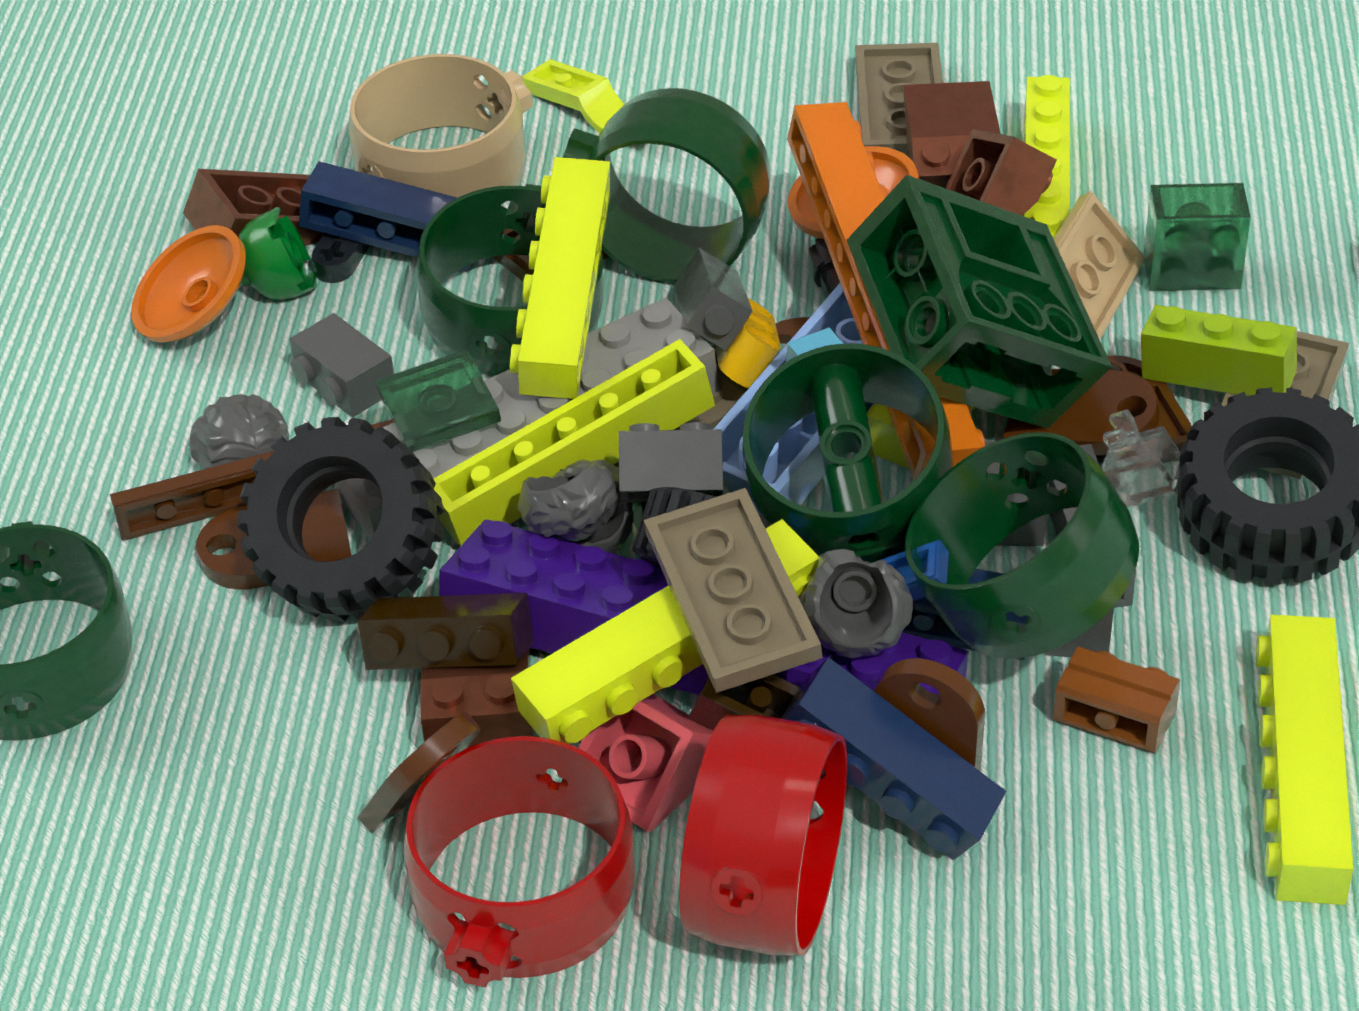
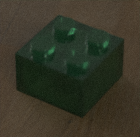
M1243 183L1162 184L1150 186L1143 254L1146 258L1144 264L1149 291L1241 289L1251 219Z

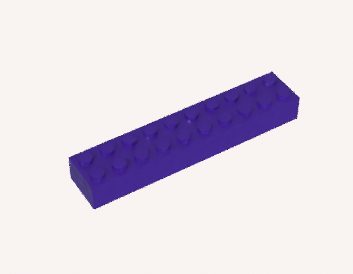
M487 519L478 526L439 570V596L527 592L534 643L531 648L552 654L669 586L661 567L653 565L647 560L623 557L605 552L599 547L579 545L558 539L554 535L545 537L542 534L513 527L503 521ZM902 633L896 645L884 649L875 656L842 657L838 656L835 651L826 649L821 645V659L773 675L801 687L804 680L829 657L874 691L883 673L889 666L900 660L911 658L928 659L942 663L966 678L969 650L951 646L941 640H928ZM704 664L683 675L677 683L670 687L699 695L708 678ZM920 683L925 690L940 694L934 687Z

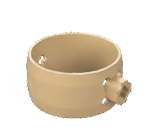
M431 54L392 63L369 76L357 88L352 97L348 129L354 169L358 172L457 198L489 187L518 186L522 177L526 154L522 113L533 107L532 92L525 86L522 76L510 70L504 73L494 65L473 57L454 54ZM480 75L486 79L488 85L485 86L479 79ZM483 105L489 110L491 116L485 112ZM458 126L487 132L485 135L470 142L440 149H408L388 144L408 133L433 127Z

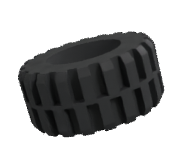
M1272 387L1259 388L1256 390L1255 395L1246 396L1245 392L1229 397L1226 406L1217 403L1204 412V420L1196 421L1188 431L1187 441L1182 444L1179 458L1177 507L1180 509L1179 520L1183 531L1190 535V543L1202 555L1209 552V562L1221 570L1225 571L1228 567L1236 570V577L1252 581L1254 576L1265 578L1266 584L1281 585L1282 579L1293 578L1294 583L1312 580V574L1316 571H1319L1321 575H1326L1337 569L1340 559L1343 561L1350 559L1359 549V424L1353 427L1354 418L1341 407H1338L1336 410L1332 409L1328 399L1314 394L1313 398L1302 396V391L1298 389L1287 388L1286 393L1273 392ZM1282 468L1305 476L1320 491L1314 496L1296 503L1274 504L1248 496L1237 488L1233 481L1252 470Z
M328 417L321 420V428L316 429L307 422L294 428L296 436L289 441L280 436L270 444V447L274 450L273 454L266 461L261 457L257 459L251 468L257 474L253 484L244 483L240 498L248 504L247 510H240L238 512V528L247 534L240 543L244 555L254 562L252 570L261 581L270 586L272 591L303 612L314 617L322 614L330 621L345 622L349 614L359 619L378 598H399L398 595L406 588L414 593L421 586L423 581L417 577L423 566L432 569L438 557L431 549L432 543L443 541L444 525L437 519V516L441 515L444 509L442 498L434 490L436 482L432 475L404 443H401L393 433L381 426L374 428L366 420L351 418L348 421V425H346L339 417ZM347 479H367L376 484L382 495V516L371 540L354 555L339 561L318 562L312 559L304 549L302 527L307 510L314 499L329 486Z

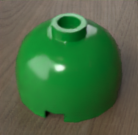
M279 207L256 217L246 224L240 232L239 238L244 244L246 253L245 270L241 283L244 286L251 284L257 293L271 300H288L317 287V278L315 272L306 276L304 262L311 258L300 234L289 217L286 215L280 219L278 218L281 211Z

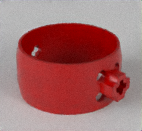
M726 715L719 721L702 758L693 790L684 836L679 904L682 925L687 933L716 945L772 956L805 955L815 939L825 910L841 837L847 787V748L842 735L814 724L763 715ZM816 801L823 809V814L818 818L810 819L813 803Z
M506 737L482 742L456 753L436 767L420 785L409 807L404 835V856L413 905L428 935L440 950L444 952L446 969L457 973L464 983L486 988L490 981H501L503 977H537L567 969L597 952L615 934L622 923L630 902L635 878L631 818L620 788L613 776L597 759L583 750L561 741L541 737ZM547 769L556 770L558 777L562 778V781H553L551 775L546 773ZM546 813L566 817L589 827L611 846L603 861L576 884L550 896L528 901L496 902L471 897L445 885L430 872L441 852L459 835L482 822L510 814ZM455 913L461 914L466 921L459 919ZM498 923L508 924L515 929V931H510L501 928L498 925ZM512 955L517 958H520L518 960L510 961Z

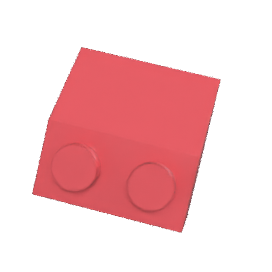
M655 694L638 702L629 712L617 715L590 731L582 739L578 747L597 759L610 772L620 788L630 814L631 822L646 831H653L693 792L704 752L713 733L712 730L689 720V714Z

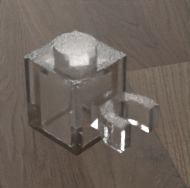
M1129 410L1111 414L1109 422L1115 430L1105 432L1102 439L1107 445L1108 451L1102 469L1127 507L1177 495L1180 451L1164 426L1139 433L1137 424Z

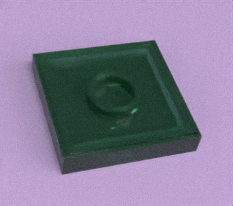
M467 349L375 380L378 393L402 442L412 452L501 421L499 408Z

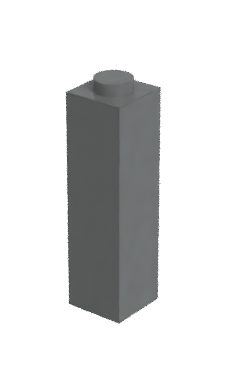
M698 248L674 285L686 327L727 351L753 311L738 272L703 249Z

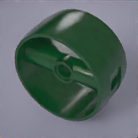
M855 343L827 345L804 352L790 359L776 369L762 383L751 400L745 416L742 442L743 463L751 495L758 512L772 525L783 519L819 557L827 551L846 549L854 551L855 555L859 556L863 561L873 563L905 552L907 530L915 510L933 485L947 471L954 467L949 422L935 388L923 372L913 363L892 351L876 346ZM865 402L885 405L907 414L921 424L936 443L933 453L921 474L906 489L883 502ZM813 412L815 413L832 512L819 511L796 504L779 494L763 478L767 459L780 437L796 422ZM848 452L857 453L850 458H840L842 454Z

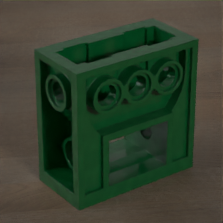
M906 175L846 240L890 351L902 356L920 369L929 379L939 397L1049 428L1112 368L1047 224ZM1051 365L1061 367V369L1053 375Z

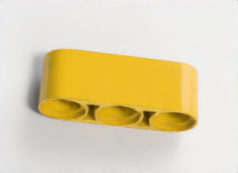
M749 298L748 300L753 312L727 351L715 345L720 370L731 380L746 388H749L781 349L773 315L763 306Z

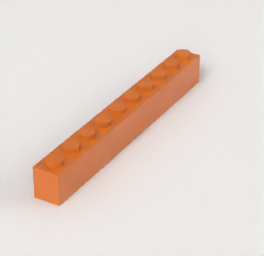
M847 102L794 105L787 140L863 344L890 351L846 241L887 196L886 188L883 184H879L877 180L872 153L866 152L862 142L860 123L858 120L853 119ZM939 397L949 422L955 466L967 456L985 447V440L982 431L975 428L970 415L969 405ZM886 406L912 477L915 480L926 467L936 443L927 430L916 420L897 409Z

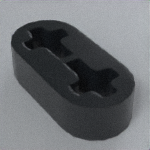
M323 233L312 252L316 278L326 283L343 282L350 278L370 245Z

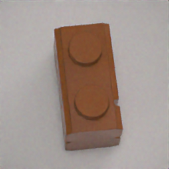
M1077 646L1068 663V668H1065L1057 683L1053 719L1156 754L1163 741L1165 732L1168 730L1176 713L1180 679L1169 676L1165 671L1156 667L1144 668L1119 660L1116 656L1106 651L1094 652Z

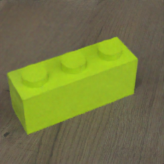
M1155 305L1141 332L1142 378L1232 394L1245 392L1246 396L1255 395L1256 390L1259 388L1272 387L1273 392L1286 393V389L1290 388L1297 372V327L1277 324L1271 321H1256L1231 317L1225 314L1186 310L1175 306Z

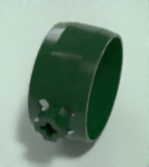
M682 88L657 89L632 98L607 121L599 136L574 128L562 157L610 161V198L602 250L626 269L646 278L667 283L677 282L698 248L703 249L728 266H731L749 245L753 235L756 234L769 195V158L756 130L739 112L715 97L694 90ZM636 144L665 145L688 152L709 164L725 179L736 195L742 216L725 224L706 227L682 225L664 219L644 208L627 192L614 171L610 153Z
M539 185L495 186L462 195L441 208L431 218L422 234L416 266L422 317L436 346L450 359L469 369L491 375H498L510 369L512 345H521L522 338H517L516 336L519 309H527L528 305L517 307L482 305L453 294L443 287L442 284L453 273L478 260L499 255H529L531 241L540 240V236H535L537 208L546 207L545 203H541V186ZM506 201H510L508 209L503 207L501 204H503ZM505 229H512L519 236L516 238L509 237L503 231ZM602 252L588 333L596 329L603 304ZM485 336L494 337L495 343H498L496 349L488 348L487 342L484 341Z
M1025 432L991 443L967 456L947 471L933 485L915 510L907 530L905 550L909 566L922 593L954 634L984 655L1003 659H1018L1054 650L1079 637L1099 622L1119 601L1132 580L1139 557V539L1127 505L1096 460L1067 437L1045 432ZM994 462L1000 463L999 474L988 473V467ZM1057 480L1066 484V487L1058 490L1049 486V482ZM1023 494L1028 497L1027 501L1022 503H1014L1007 499L1008 495ZM1078 507L1061 533L1029 561L998 577L968 584L975 569L985 556L1016 529L1051 512ZM941 540L949 551L947 584L932 580L923 574L922 559L917 554V547ZM1014 611L1019 617L1026 616L1025 625L1018 626L1014 621L1005 622L1007 613Z
M32 521L12 523L11 526L0 528V580L10 577L15 578L18 582L15 586H6L0 583V610L36 600H67L82 603L99 610L88 627L58 649L26 661L0 664V740H27L53 735L70 729L92 717L107 705L120 690L128 675L132 658L133 635L120 580L106 555L94 542L75 531L62 527L33 524ZM55 572L60 578L49 581L43 574ZM23 697V700L28 703V709L24 711L18 710L15 705H12L13 698Z

